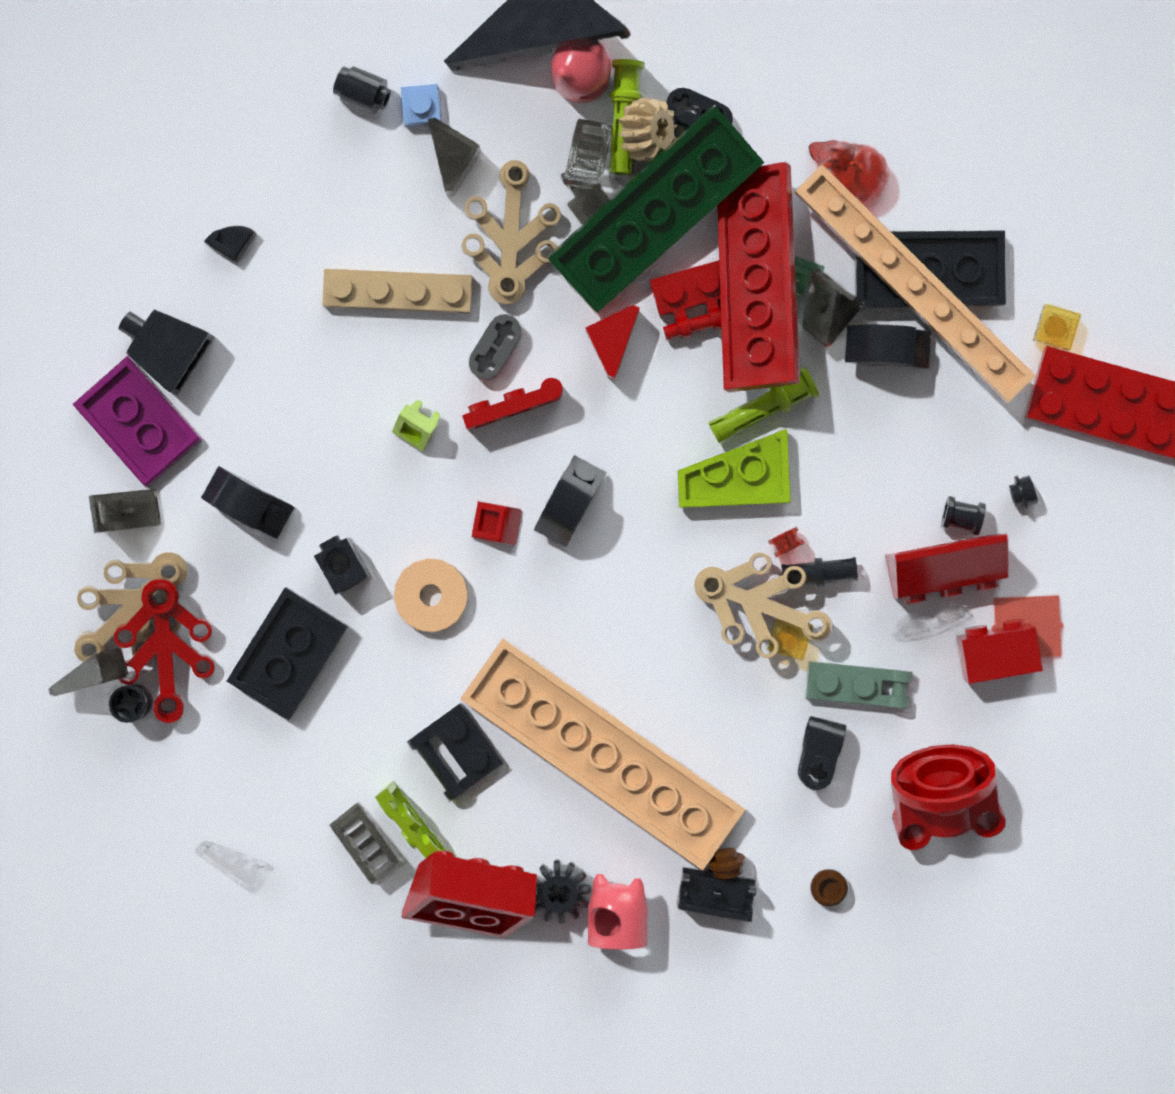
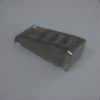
M585 119L577 120L563 184L600 191L613 130L611 124ZM575 169H581V170H586V171H592V172H596V173L585 172V171H580V170H575Z
M121 648L99 652L91 656L48 688L50 696L53 695L54 697L126 677L128 670Z
M359 802L329 824L370 884L379 885L406 864V861ZM360 818L362 824L350 834H347L344 829ZM366 831H369L371 836L357 846L354 841ZM377 843L380 848L366 858L363 853ZM386 855L389 860L376 870L373 865Z

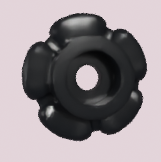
M1018 475L1014 476L1015 484L1009 485L1015 507L1022 505L1024 510L1028 511V506L1038 504L1034 485L1029 475L1019 478Z

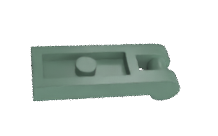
M808 661L805 698L909 709L910 697H906L908 683H912L913 672ZM882 680L893 681L892 695L881 694Z

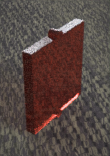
M1059 595L993 598L994 625L991 626L992 630L1002 628L1003 621L1024 619L1025 624L1030 623L1036 627L1041 657L1062 656L1060 629H1063L1064 624L1060 622Z

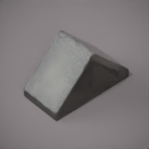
M430 118L428 123L447 198L456 195L482 150L480 145L437 118Z
M820 268L813 269L802 327L822 345L828 347L834 343L865 303Z
M156 489L89 496L94 533L107 534L161 525Z

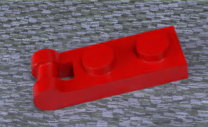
M551 377L542 382L540 389L525 393L524 388H519L503 394L505 401L490 405L489 400L468 406L469 413L462 415L466 429L471 431L554 403L562 397L563 387L558 379Z

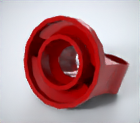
M934 745L913 751L900 759L891 770L892 795L896 807L892 813V821L898 840L905 849H922L928 845L932 836L942 838L956 837L974 829V832L979 836L991 838L997 836L1005 828L1006 819L998 801L995 763L986 753L973 747L962 745Z

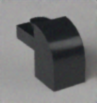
M847 325L845 363L929 369L931 332L916 330V327L902 325Z
M574 455L553 490L534 531L567 547L607 472Z
M219 465L201 496L204 501L226 515L275 539H278L295 508L290 503L260 489L250 481Z

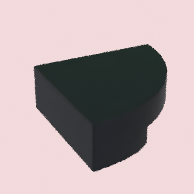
M228 226L212 232L204 242L237 264L256 235V232L245 226Z

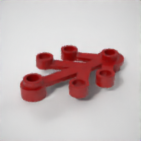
M158 578L151 580L144 586L141 593L142 607L127 624L118 626L114 632L116 645L121 648H129L136 642L137 633L154 616L155 632L130 660L119 664L117 678L126 685L135 683L139 678L142 668L157 653L160 695L154 701L153 710L156 718L161 722L173 723L181 718L184 711V703L180 695L175 693L172 652L191 666L193 673L199 678L210 677L214 672L215 666L213 659L209 655H200L170 630L169 615L189 629L191 638L197 642L208 640L212 634V627L208 620L195 617L178 602L179 593L171 581ZM158 590H162L168 597L166 601L158 603L153 599V594ZM198 624H203L207 627L208 631L203 636H197L193 632L194 627ZM128 630L132 633L133 637L128 642H122L118 638L119 632ZM205 660L209 662L210 669L206 672L198 671L196 665L199 661ZM129 666L136 673L132 678H125L122 676L121 670ZM165 700H172L175 702L176 707L172 711H165L161 705Z

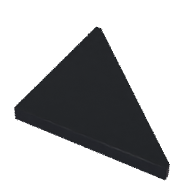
M507 0L444 60V63L451 71H457L463 65L474 63L477 66L504 62L506 57L521 54L525 58L552 53L553 48L570 45L574 49L600 44V40L619 36L621 40L627 39L632 34L626 25L594 0Z

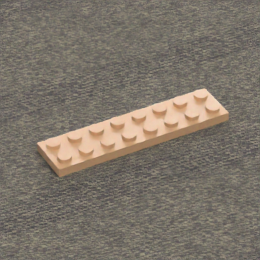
M502 638L460 698V700L701 870H704L745 812L744 807L504 638Z

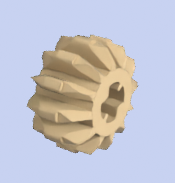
M640 98L633 101L631 105L624 107L625 117L619 119L622 131L618 135L623 137L622 150L628 151L630 159L651 162L677 139L674 135V129L678 126L673 124L674 111L668 110L666 101Z

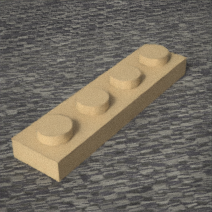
M324 268L322 306L471 314L472 275Z

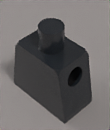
M155 309L150 313L146 321L129 311L123 317L118 327V330L134 339L127 349V355L165 390L175 395L179 394L215 336L203 329Z

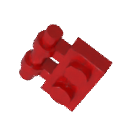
M719 260L649 280L659 317L674 313L676 323L663 326L666 341L681 337V340L692 338V333L710 328L713 331L721 329V310L717 300H720ZM703 304L706 305L708 314L691 319L687 318L686 309Z

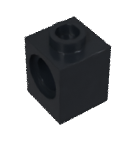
M336 535L319 545L321 552L314 555L335 595L341 594L371 577L351 538L341 540ZM339 552L345 553L350 559V567L343 574L337 573L332 567V559Z

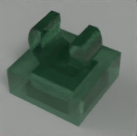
M795 256L796 297L801 298L803 296L807 282L816 285L821 280L825 266Z

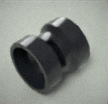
M135 683L121 686L114 690L110 696L108 703L109 711L120 722L129 723L140 720L147 716L152 709V694L146 687Z

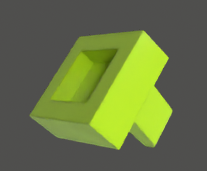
M417 400L410 406L406 404L396 420L392 433L423 452L436 430L440 413L435 411L430 418L419 412L423 402Z

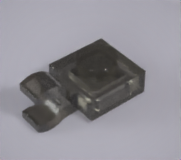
M573 166L560 175L563 183L575 197L567 203V207L581 225L609 200L597 182L587 188Z

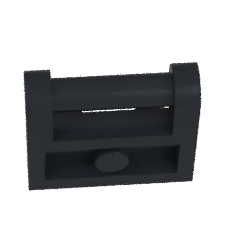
M461 702L407 741L412 751L415 749L418 751L446 791L443 794L449 802L504 763ZM436 734L466 774L458 782L428 741Z

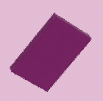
M128 355L72 404L146 488L203 440Z

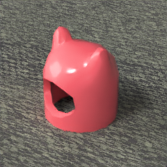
M600 41V44L574 49L569 45L559 47L554 51L551 60L552 81L557 92L566 100L575 103H589L598 99L607 90L611 79V59L604 42Z
M597 874L593 881L592 895L588 905V945L602 949L619 950L646 947L648 906L642 880L634 878L630 885L609 883L603 874Z

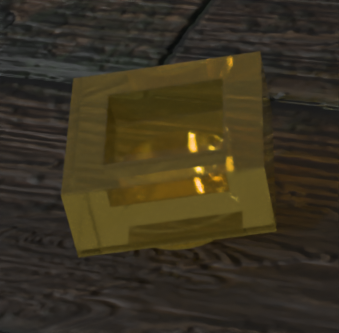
M1045 303L1042 307L1032 340L1066 351L1071 350L1082 314Z
M775 618L771 636L779 642L778 654L803 661L809 639L803 634L802 628ZM809 624V628H810L811 631H812L813 625H812V624ZM769 640L766 651L773 652L774 643Z

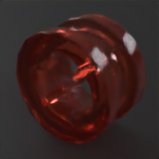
M797 526L767 541L769 545L775 547V557L783 555L805 543L804 539H800L797 536L799 531Z

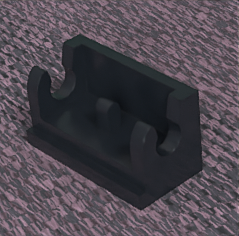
M682 867L676 901L677 909L752 922V905L754 896H756V880L739 876L730 879H719L711 871Z

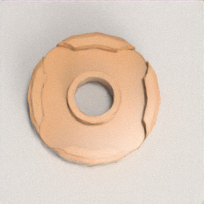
M428 558L416 561L402 571L395 584L394 601L397 612L407 624L417 630L436 632L447 629L460 619L466 608L468 589L465 579L456 567L444 560ZM426 585H436L441 590V600L435 606L426 605L421 599V591Z

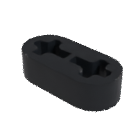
M677 88L667 97L668 110L674 111L673 122L683 127L689 128L701 117L702 113H705L713 105L723 113L731 124L733 123L732 112L727 106L691 89ZM683 97L689 99L688 106L698 112L695 114L685 110L682 115L677 114V106L672 102L674 100L680 102Z

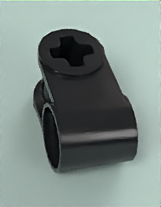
M814 716L809 717L798 766V777L806 787L812 790H821L831 783L837 759L842 750L846 734V724ZM816 762H820L819 767L825 771V775L823 778L817 777L815 783L811 782V776L806 774L807 767L813 768Z

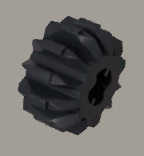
M555 859L553 872L545 864L539 867L544 878L537 876L536 886L539 888H536V898L541 899L535 902V912L546 907L544 920L549 921L553 912L558 913V922L563 924L565 923L566 911L569 912L572 918L577 919L579 912L575 905L587 908L589 901L580 895L590 893L591 886L579 884L586 878L585 871H580L574 876L572 875L575 868L574 862L570 861L567 864L566 870L563 871L561 870L560 860ZM557 884L560 888L566 885L569 888L566 889V898L562 899L559 895L552 897L550 895L553 893L552 885Z

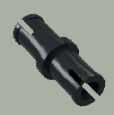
M821 557L814 558V562L781 564L782 575L791 566L802 568L807 575L805 585L817 584V587H825V583L858 581L856 557L822 561ZM796 570L790 572L788 576L789 582L794 585L798 584L802 579L801 573Z

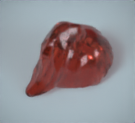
M837 140L812 142L808 147L809 153L817 165H823L861 203L865 201L870 202L875 197H879L885 189V185L889 182L890 173L888 172L887 160L874 147H870L867 144L859 145L857 143L839 142Z

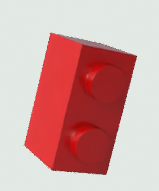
M1024 619L1003 621L1002 628L988 630L987 625L965 628V634L956 636L962 675L968 684L1043 671L1036 627L1030 623H1024Z

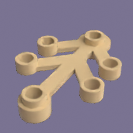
M518 160L508 161L499 172L500 184L506 189L503 229L488 213L487 203L483 198L473 196L464 205L465 215L469 219L475 220L500 249L501 266L484 250V240L478 234L471 233L463 239L461 244L462 251L465 255L472 257L489 276V293L496 302L503 305L517 302L525 292V280L543 264L551 263L548 259L541 256L540 248L542 246H549L554 250L557 248V245L550 240L540 242L535 248V254L516 268L517 252L546 227L556 225L561 218L559 207L555 204L547 203L539 209L537 216L518 232L521 189L526 186L530 178L528 167ZM513 168L518 169L522 174L521 180H511L508 174L509 170ZM472 202L481 204L482 213L478 215L472 214L469 210V204ZM545 209H552L555 212L556 217L554 221L548 222L543 218V211ZM467 240H477L480 245L479 250L476 252L469 251L466 247ZM503 279L511 280L514 285L513 291L504 292L500 286Z
M163 552L157 555L152 563H123L120 560L107 562L104 567V577L109 583H121L125 577L149 579L139 589H97L93 586H84L79 590L77 603L82 609L92 610L98 605H123L95 632L86 631L77 637L74 647L77 658L85 663H94L100 660L105 651V643L114 636L116 628L126 624L142 607L141 593L144 586L151 580L162 578L171 581L178 587L185 581L187 576L185 560L177 553ZM112 566H118L122 569L123 573L121 576L114 578L108 574V569ZM164 566H173L176 569V573L172 577L164 576L161 572ZM162 591V602H164L168 596ZM85 592H91L95 595L96 600L88 604L83 602L81 596ZM150 620L137 633L136 642L132 646L133 655L137 652L136 646L139 643H145L150 637ZM176 620L175 626L170 628V630L176 633L180 628V623ZM91 643L96 646L97 651L94 654L88 655L83 652L82 647L85 644Z
M755 553L748 562L728 571H723L718 567H707L700 571L694 582L695 592L702 601L713 604L723 627L721 631L722 638L728 644L736 645L742 642L745 637V630L741 624L736 623L727 599L742 605L757 639L756 651L764 658L776 656L780 646L777 639L771 636L762 613L802 628L803 634L813 641L825 640L832 632V621L827 614L820 611H812L805 614L767 599L787 589H799L805 585L807 575L798 566H791L785 570L783 575L747 591L733 584L753 574L766 575L772 568V560L765 553ZM759 557H764L767 561V566L762 571H757L754 568V561ZM796 570L801 573L802 579L798 584L794 585L789 582L788 576L790 572ZM711 578H715L719 582V587L715 592H709L706 588V583ZM813 619H820L823 623V629L819 633H813L809 628V624ZM732 626H736L740 631V635L736 640L732 641L727 637V630ZM765 640H771L774 643V650L770 654H765L761 650V645Z

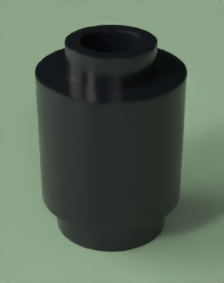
M343 66L335 79L333 94L340 96V101L375 114L379 109L384 110L391 96V89L387 88V79L355 66L351 68Z

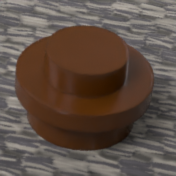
M723 848L716 851L708 865L716 878L730 879L743 873V866L746 861L744 854L736 852V849Z
M824 869L816 873L812 878L810 891L816 902L823 906L831 907L838 905L844 900L847 895L848 886L846 879L840 872L834 869Z

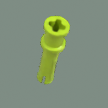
M614 59L611 65L615 68L614 89L609 94L611 102L614 103L609 173L632 175L633 159H630L628 151L622 150L624 140L623 137L618 135L622 131L619 119L625 117V106H629L633 101L643 97L639 92L640 73L641 70L645 69V62L633 59Z
M806 367L800 369V384L770 387V390L761 396L709 421L708 424L718 443L779 411L782 413L792 411V406L811 396L813 398L819 397L820 394Z

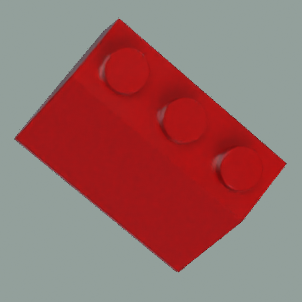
M1007 533L986 535L885 555L893 598H903L904 604L926 601V593L940 591V597L963 594V586L976 584L977 591L999 587L998 580L1009 578Z
M436 851L419 863L402 909L401 918L505 938L535 917L537 874L525 872L522 867L516 865L501 867L491 865L488 860L482 858L467 860L457 858L454 853L449 851Z

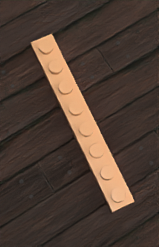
M823 165L795 191V194L1006 403H1009L1036 376Z

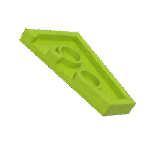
M787 429L677 470L679 508L791 503Z
M394 781L389 783L374 797L385 814L402 830L401 834L413 849L417 848L425 858L436 851H447Z

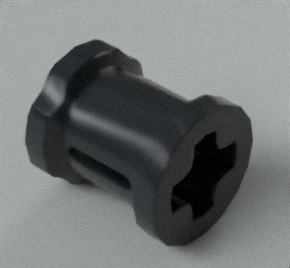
M948 496L942 514L941 527L948 528L953 526L971 530L972 535L978 536L983 525L986 504L979 502L978 505L956 501L955 497Z

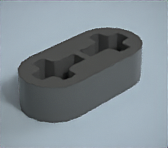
M503 314L495 317L488 325L469 358V367L477 378L491 380L502 371L522 336V328L516 318ZM507 322L512 323L511 330L515 336L512 339L506 337L499 347L495 345L499 337L496 326L498 324L505 326ZM491 348L496 350L492 358L493 364L496 365L493 371L486 369L483 373L479 372L480 365L476 361L477 357L480 355L485 358Z

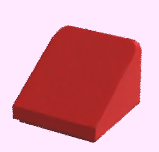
M478 501L471 537L515 545L522 510Z

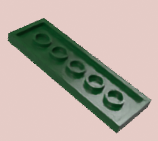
M713 105L547 256V259L598 313L765 162L723 113Z

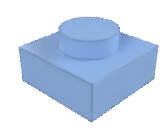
M438 84L401 87L405 127L442 124Z

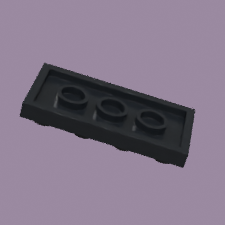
M1005 230L890 231L966 307L1006 305ZM855 254V308L909 307Z

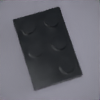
M285 587L226 682L289 721L349 625L290 588Z

